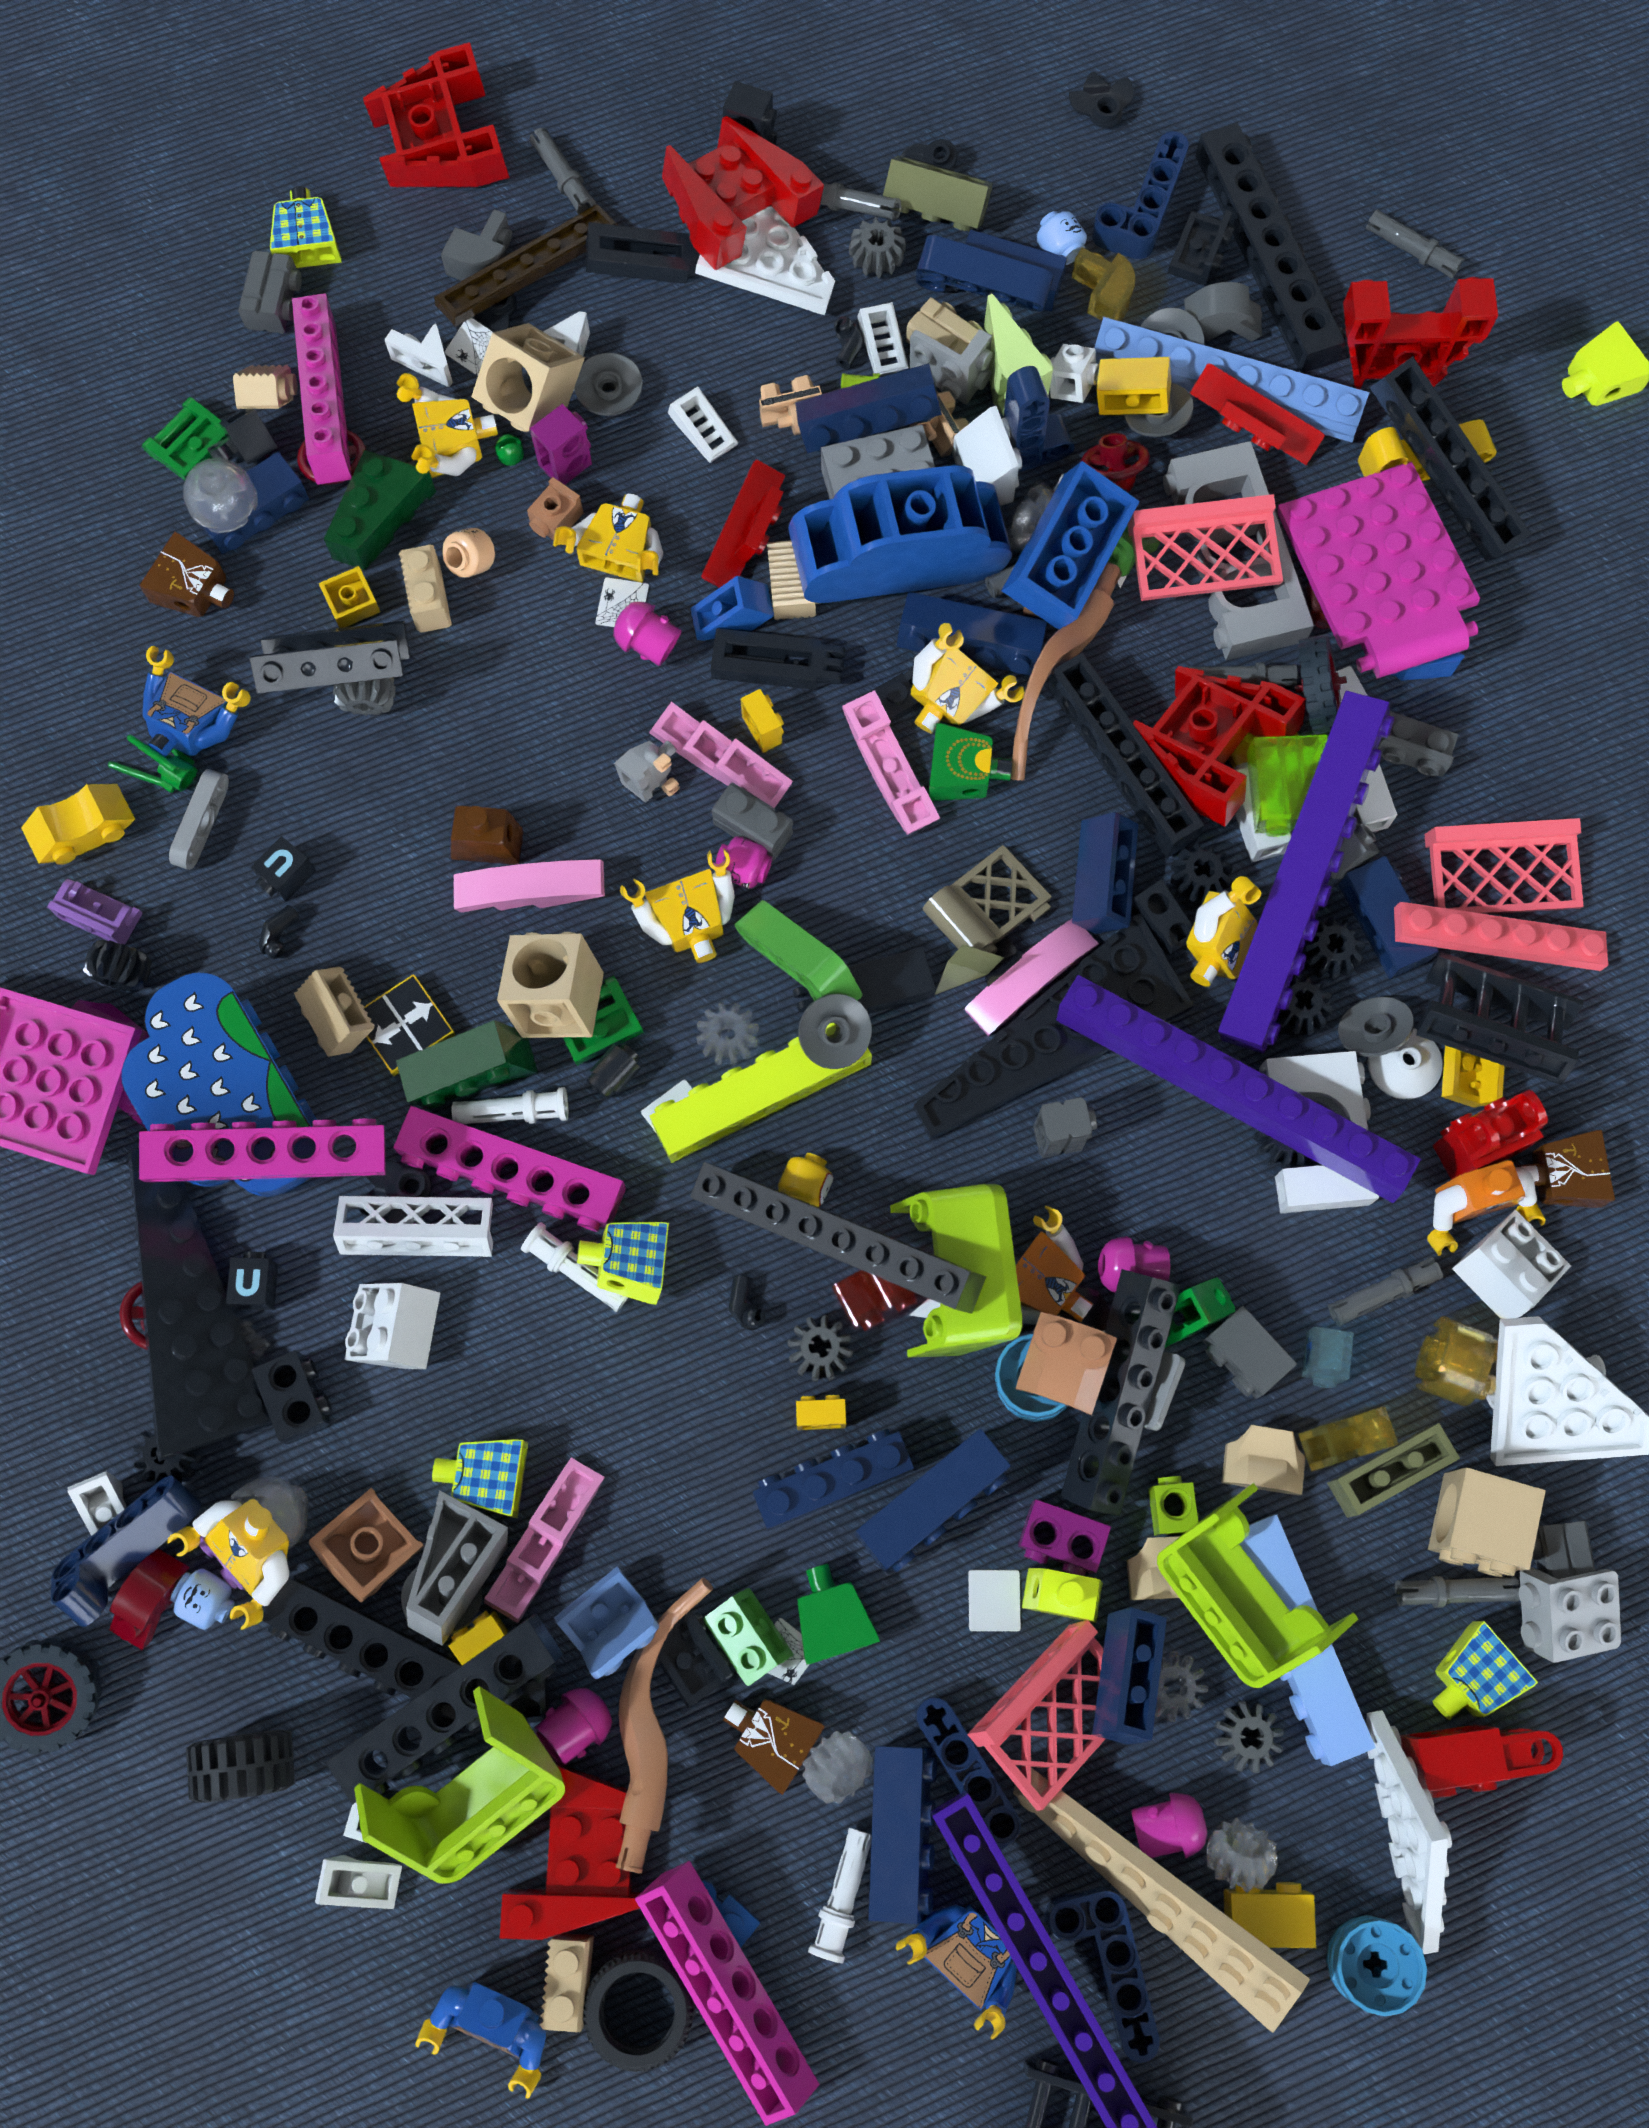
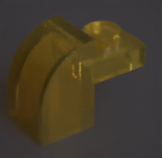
M1082 247L1075 257L1072 278L1094 289L1091 293L1087 313L1101 321L1103 317L1122 321L1129 310L1135 286V272L1131 263L1120 253L1116 255L1111 263L1102 255L1092 253Z
M1385 1406L1298 1434L1311 1472L1399 1445Z

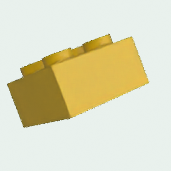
M359 566L318 583L339 628H345L380 613L377 602Z
M758 689L740 698L742 718L762 753L782 744V735L784 734L782 725L784 723L778 712L774 713L771 708L773 704L767 694L764 695L761 689Z
M827 1395L825 1400H816L815 1396H802L801 1401H796L797 1430L846 1428L845 1399H840V1395Z
M487 1610L472 1621L474 1624L469 1629L465 1627L454 1633L451 1637L453 1641L450 1643L449 1648L461 1665L507 1634L508 1629L495 1611L488 1613Z

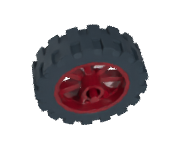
M1323 634L1300 639L1298 644L1302 685L1295 686L1296 693L1303 692L1306 698L1309 720L1315 735L1331 731L1341 704V684L1347 683V677H1339V673L1336 672L1329 636Z
M46 1638L44 1641H38V1639L31 1640L23 1646L12 1650L0 1662V1741L3 1739L8 1741L10 1748L17 1751L21 1748L27 1749L29 1754H39L44 1750H48V1753L54 1752L63 1745L72 1743L92 1720L98 1709V1699L101 1696V1685L98 1684L97 1680L99 1672L96 1666L92 1667L89 1660L91 1658L84 1651L80 1653L76 1650L75 1644L68 1641L65 1643L57 1642L58 1639ZM47 1667L43 1682L39 1683L29 1669ZM54 1670L59 1671L67 1681L58 1685L52 1682ZM20 1675H22L33 1691H13L16 1680ZM71 1687L73 1691L72 1704L56 1697L57 1693ZM14 1700H28L29 1707L23 1714L17 1710ZM49 1704L67 1712V1714L62 1719L52 1723ZM34 1710H41L43 1724L27 1720V1717Z

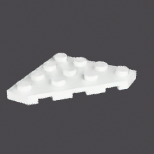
M772 206L742 221L747 230L741 257L715 271L701 255L699 256L696 274L822 315L826 313L835 280L829 271L824 272L817 261L818 255L806 237H800L796 229L792 228Z
M1539 1316L1500 1319L1490 1458L1495 1466L1649 1454V1416L1642 1408Z
M1382 1710L1367 1713L1366 1726L1376 1748L1368 1751L1369 1759L1374 1758L1375 1771L1379 1783H1375L1382 1817L1388 1818V1828L1392 1842L1388 1844L1397 1878H1402V1889L1406 1900L1402 1905L1406 1922L1416 1942L1423 1950V1954L1438 1952L1440 1933L1444 1932L1442 1905H1446L1447 1902L1444 1881L1445 1877L1449 1876L1447 1849L1452 1846L1450 1831L1444 1821L1439 1822L1434 1812V1802L1429 1790L1421 1787L1413 1759L1406 1757L1402 1750L1401 1738L1397 1728L1390 1726Z

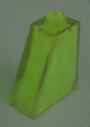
M1327 735L1253 738L1247 750V762L1255 834L1266 833L1269 837H1280L1292 832L1327 742Z

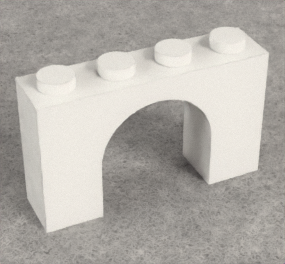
M1322 745L1306 748L1301 754L1288 756L1286 753L1278 754L1264 763L1254 765L1253 762H1246L1234 768V770L1247 776L1245 802L1236 812L1235 816L1251 862L1285 854L1291 833L1280 802L1281 790L1294 781L1313 779L1324 750ZM1378 764L1376 771H1369L1365 783L1369 784V790L1364 804H1357L1353 813L1358 823L1366 825L1372 832L1389 828L1397 816L1380 764Z
M1356 1051L1269 1058L1260 1066V1073L1368 1130L1367 1121L1370 1119L1371 1114L1370 1104L1367 1098H1363L1361 1084H1364L1365 1073L1363 1064L1357 1062ZM1323 1165L1282 1169L1275 1176L1280 1213L1369 1206L1379 1199L1377 1194Z

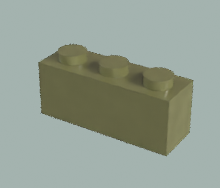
M898 155L891 159L883 196L899 198L901 200V208L890 207L892 210L909 213V210L912 209L922 212L921 217L923 219L941 222V218L953 221L954 228L970 232V229L973 230V227L978 229L984 222L993 183Z
M1440 1423L1424 1428L1332 1479L1327 1484L1346 1517L1349 1518L1364 1513L1457 1461L1460 1457Z

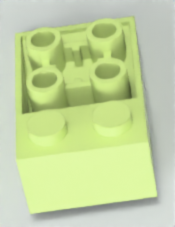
M993 294L988 295L983 331L992 335L991 351L993 352V357L989 364V370L992 373L989 380L993 404L997 406L1000 413L1004 416L1009 376L1022 367L1035 366L1049 395L1053 366L1047 355L1041 354L1033 345L1029 333L1024 328L1020 329L1012 319L1009 308L1004 303L1000 304Z

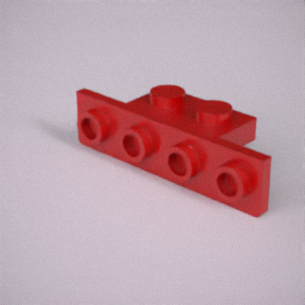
M1211 363L1205 366L1189 393L1225 416L1221 423L1239 433L1244 428L1254 434L1251 441L1261 448L1269 451L1271 446L1305 465L1308 464L1325 437L1324 433Z
M755 460L752 463L701 574L702 579L720 588L734 577L740 576L746 562L755 553L760 555L763 552L770 537L765 532L769 524L773 526L776 523L783 509L778 504L784 493L779 490L785 478L784 474L759 460Z

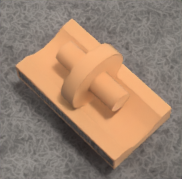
M808 375L796 377L792 381L793 392L781 394L779 385L775 383L762 385L761 399H759L762 426L778 424L779 429L791 426L794 435L801 434L797 422L795 402L822 395L820 386L814 387Z
M950 391L937 392L942 415L936 416L928 422L910 424V427L923 425L927 439L929 441L932 440L941 457L951 454L954 436L969 424L966 418L953 419L951 414L956 406L955 399Z

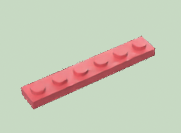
M1400 902L1394 907L1395 942L1601 971L1608 966L1606 932L1406 902Z

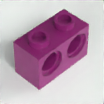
M563 403L530 428L538 465L550 478L554 477L566 485L592 465L589 451L591 444L586 435L587 424L577 412L571 413Z
M1035 1499L1031 1503L1017 1547L1025 1549L1024 1557L1033 1561L1047 1564L1049 1558L1063 1563L1062 1571L1080 1576H1085L1086 1572L1094 1574L1097 1573L1111 1526ZM1038 1523H1047L1052 1527L1054 1538L1049 1545H1042L1036 1541L1034 1528ZM1076 1536L1085 1537L1091 1544V1553L1086 1559H1080L1072 1552L1071 1544Z

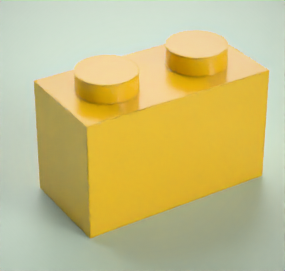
M1170 357L1100 359L1096 390L1099 415L1168 413L1171 392Z
M1235 1882V1889H1224V1914L1267 1947L1316 1948L1314 1895L1306 1890H1301V1883L1277 1882L1276 1890H1260V1883Z

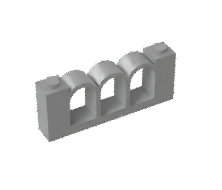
M1251 441L1171 459L1167 474L1163 476L1165 492L1168 496H1172L1175 506L1199 503L1240 492L1243 498L1269 495ZM1275 510L1273 511L1283 576L1281 584L1273 585L1278 601L1241 608L1228 602L1222 591L1212 592L1208 601L1209 611L1214 620L1218 622L1213 633L1216 647L1222 649L1226 661L1299 644L1300 639L1309 637L1314 627ZM1265 523L1250 525L1244 534L1246 536L1256 534L1258 543L1261 546L1267 538ZM1239 526L1236 528L1238 530H1241L1244 526ZM1224 528L1215 529L1209 536L1215 543L1235 538ZM1209 530L1200 531V532H1202L1204 535H1206V533H1207ZM1189 532L1186 533L1194 541L1200 542L1196 537H1194ZM1268 543L1264 547L1267 552H1269ZM1205 544L1202 545L1194 557L1209 569L1217 561L1211 556ZM1262 557L1256 558L1249 566V569L1260 577L1272 575L1271 564ZM1249 560L1243 561L1242 563L1246 565ZM1222 562L1214 571L1225 581L1234 580L1241 572L1233 565ZM1196 569L1200 577L1203 579L1205 575L1201 573L1198 569ZM1243 574V576L1240 579H1246L1249 577ZM1208 579L1206 582L1212 583L1213 581Z

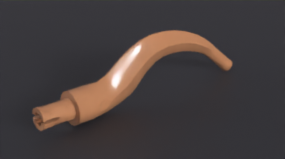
M1107 562L1077 620L1062 627L1049 639L1034 665L1023 696L1014 737L1011 779L1013 780L1025 779L1030 722L1045 681L1053 669L1083 651L1103 626L1114 606L1110 596L1122 575L1120 568L1115 564Z
M701 1578L657 1620L659 1628L655 1632L653 1640L645 1647L637 1649L624 1679L619 1700V1725L630 1769V1784L619 1823L626 1824L622 1848L616 1864V1868L642 1873L651 1830L659 1831L667 1789L668 1754L665 1737L653 1710L650 1698V1683L660 1650L673 1626L713 1590L711 1583L706 1578Z

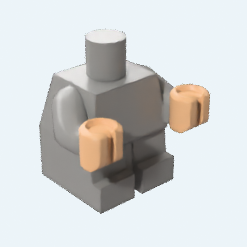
M647 741L629 749L614 763L622 785L645 803L653 797L652 791L656 787H660L668 796H672L680 789L676 779L670 778L667 780V775L670 773V766L672 765L670 757L676 752L675 747L669 741H666L660 747H657L651 741Z

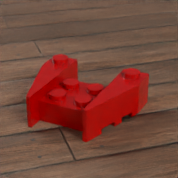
M470 42L437 51L428 57L429 63L415 71L412 67L402 73L404 78L386 89L383 85L363 97L374 128L387 124L390 126L396 153L379 157L390 187H479L510 178L494 125L462 133L454 105L486 96Z
M728 116L722 118L717 149L687 163L671 145L666 147L662 179L670 196L675 198L682 223H686L690 231V240L693 247L715 271L741 257L747 227L742 222L743 220L772 206L794 228L818 214L824 184L802 161Z
M1478 277L1458 279L1442 313L1426 311L1419 314H1401L1390 311L1387 281L1366 279L1359 282H1351L1343 306L1355 388L1361 389L1365 379H1382L1412 356L1434 387L1448 374L1447 367L1455 360L1462 361L1469 355L1468 348L1474 342L1481 343L1488 337L1498 317L1494 278L1480 279Z
M1178 666L1175 669V696L1177 698L1153 728L1137 720L1133 722V725L1192 809L1226 827L1245 802L1247 776L1224 765V763L1248 732L1284 750L1303 726L1306 698L1275 683L1261 681L1260 685L1241 682L1242 677L1228 675L1227 679L1204 675V670Z
M554 1761L561 1771L565 1792L562 1798L550 1807L546 1890L509 1888L502 1894L499 1939L543 1940L640 1909L635 1900L640 1892H631L632 1872L616 1868L626 1824L619 1823L628 1789L607 1782L594 1775L586 1774L568 1765L563 1767Z

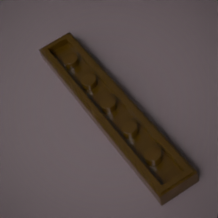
M596 204L434 296L435 306L456 327L585 253L589 222L610 225L618 224Z

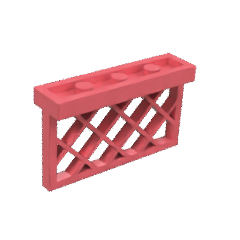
M1274 494L1135 510L1127 525L1129 536H1132L1141 601L1281 584L1283 576L1273 511L1276 508ZM1265 523L1267 538L1261 546L1244 534L1250 525ZM1239 526H1244L1241 530H1238L1236 528ZM1224 528L1235 537L1226 550L1209 538L1215 529ZM1209 530V531L1206 533V535H1204L1202 532H1200V531ZM1189 532L1200 541L1191 554L1174 543L1180 533ZM1174 534V535L1171 537V539H1169L1167 536H1165V535ZM1155 537L1165 546L1157 557L1154 558L1143 550L1141 538ZM1238 540L1255 552L1246 565L1229 553ZM1267 543L1269 552L1264 549ZM1203 544L1220 556L1211 569L1194 558ZM1168 548L1185 560L1176 573L1159 562ZM1260 555L1271 564L1272 575L1260 577L1249 569V566ZM1223 559L1241 571L1234 580L1225 581L1214 573ZM1145 561L1150 564L1147 570L1145 566ZM1188 563L1205 575L1199 584L1189 585L1179 577ZM1153 568H1156L1170 579L1168 584L1162 589L1149 590L1147 575ZM1243 574L1249 577L1246 579H1240L1243 576ZM1208 579L1213 581L1212 583H1205ZM1176 583L1178 587H1171V585Z
M1580 818L1434 827L1424 835L1425 846L1430 848L1435 907L1446 908L1444 892L1451 884L1467 898L1460 907L1447 909L1481 914L1580 909L1584 907L1577 835L1581 833ZM1554 845L1567 846L1568 860L1561 868L1546 856L1547 852ZM1537 846H1545L1542 851L1536 848ZM1525 847L1536 857L1526 870L1509 858L1517 848ZM1504 848H1510L1506 853L1500 850ZM1474 850L1470 856L1464 852ZM1481 850H1490L1500 859L1489 873L1473 860ZM1441 852H1453L1464 861L1453 875L1442 866ZM1540 861L1555 873L1554 877L1545 887L1529 875ZM1504 863L1520 876L1509 889L1493 877ZM1468 865L1484 878L1473 892L1457 879ZM1443 877H1444L1446 880H1448L1444 885H1443ZM1559 878L1570 886L1572 900L1560 901L1549 892ZM1523 880L1539 892L1531 903H1523L1513 894ZM1487 882L1503 894L1495 905H1487L1476 896ZM1543 897H1545L1549 902H1539V901H1540ZM1508 899L1513 904H1504V902ZM1471 901H1472L1474 904L1477 905V906L1467 907L1468 904H1469Z
M1089 1620L1068 1625L967 1734L977 1747L984 1746L1037 1811L1043 1810L1105 1740V1738L1083 1734L1082 1710L1095 1711L1096 1705L1082 1704V1681L1097 1682L1099 1686L1104 1649L1095 1639L1098 1631ZM1087 1650L1097 1659V1676L1082 1675L1081 1657ZM1072 1668V1674H1066ZM1061 1679L1072 1680L1073 1704L1056 1702V1684ZM1047 1695V1702L1042 1701ZM1035 1707L1047 1708V1732L1031 1731V1712ZM1056 1708L1073 1710V1734L1057 1732ZM1021 1724V1730H1015ZM1010 1735L1021 1736V1760H1011L1000 1747ZM1031 1737L1047 1738L1048 1762L1031 1761ZM1057 1738L1073 1739V1758L1069 1763H1057ZM1083 1740H1088L1087 1743L1083 1746ZM1031 1767L1048 1768V1786L1041 1794L1031 1785ZM1057 1769H1063V1770L1057 1775Z

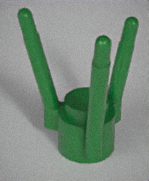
M128 735L127 740L160 763L157 772L161 774V778L113 761L108 762L109 768L161 786L170 793H173L175 789L180 792L187 789L197 773L196 767L193 766L195 761L184 753L173 748L171 752L174 754V757L167 755L165 758L133 735Z

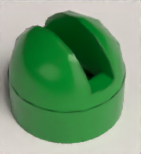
M504 434L498 438L495 445L498 460L508 466L518 464L524 456L523 445L518 437L512 434Z

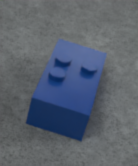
M1081 461L1064 474L1001 591L1058 630L1074 622L1080 615L1140 501Z

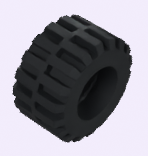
M272 1730L197 1741L186 1747L189 1800L207 1803L252 1797L283 1791L295 1784L292 1733L286 1730Z

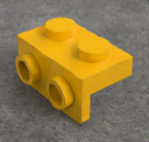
M1445 1045L1441 1097L1473 1108L1486 1106L1503 1097L1504 1065Z

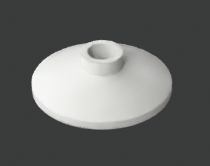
M1413 1029L1410 1038L1400 1048L1388 1054L1368 1057L1367 1059L1368 1070L1372 1080L1383 1092L1392 1097L1415 1099L1424 1096L1436 1086L1441 1077L1443 1062L1440 1050L1434 1041L1416 1036L1417 1029ZM1403 1055H1411L1414 1058V1065L1406 1064L1403 1060Z

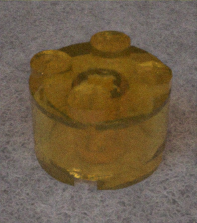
M1446 1316L1440 1317L1433 1325L1439 1328L1434 1338L1426 1335L1417 1357L1415 1377L1422 1379V1383L1416 1384L1417 1389L1461 1406H1468L1476 1398L1484 1400L1491 1388V1379L1488 1378L1492 1363L1497 1360L1498 1340H1495L1492 1334Z

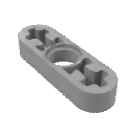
M206 769L202 773L170 848L169 861L172 865L191 870L197 864L228 790L229 779L226 774L211 769Z

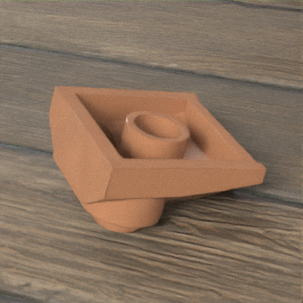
M1041 1312L1015 1389L1071 1406L1092 1416L1117 1338L1084 1324Z
M372 1487L309 1540V1545L321 1563L346 1591L361 1603L366 1598L377 1593L383 1583L424 1547L381 1502Z

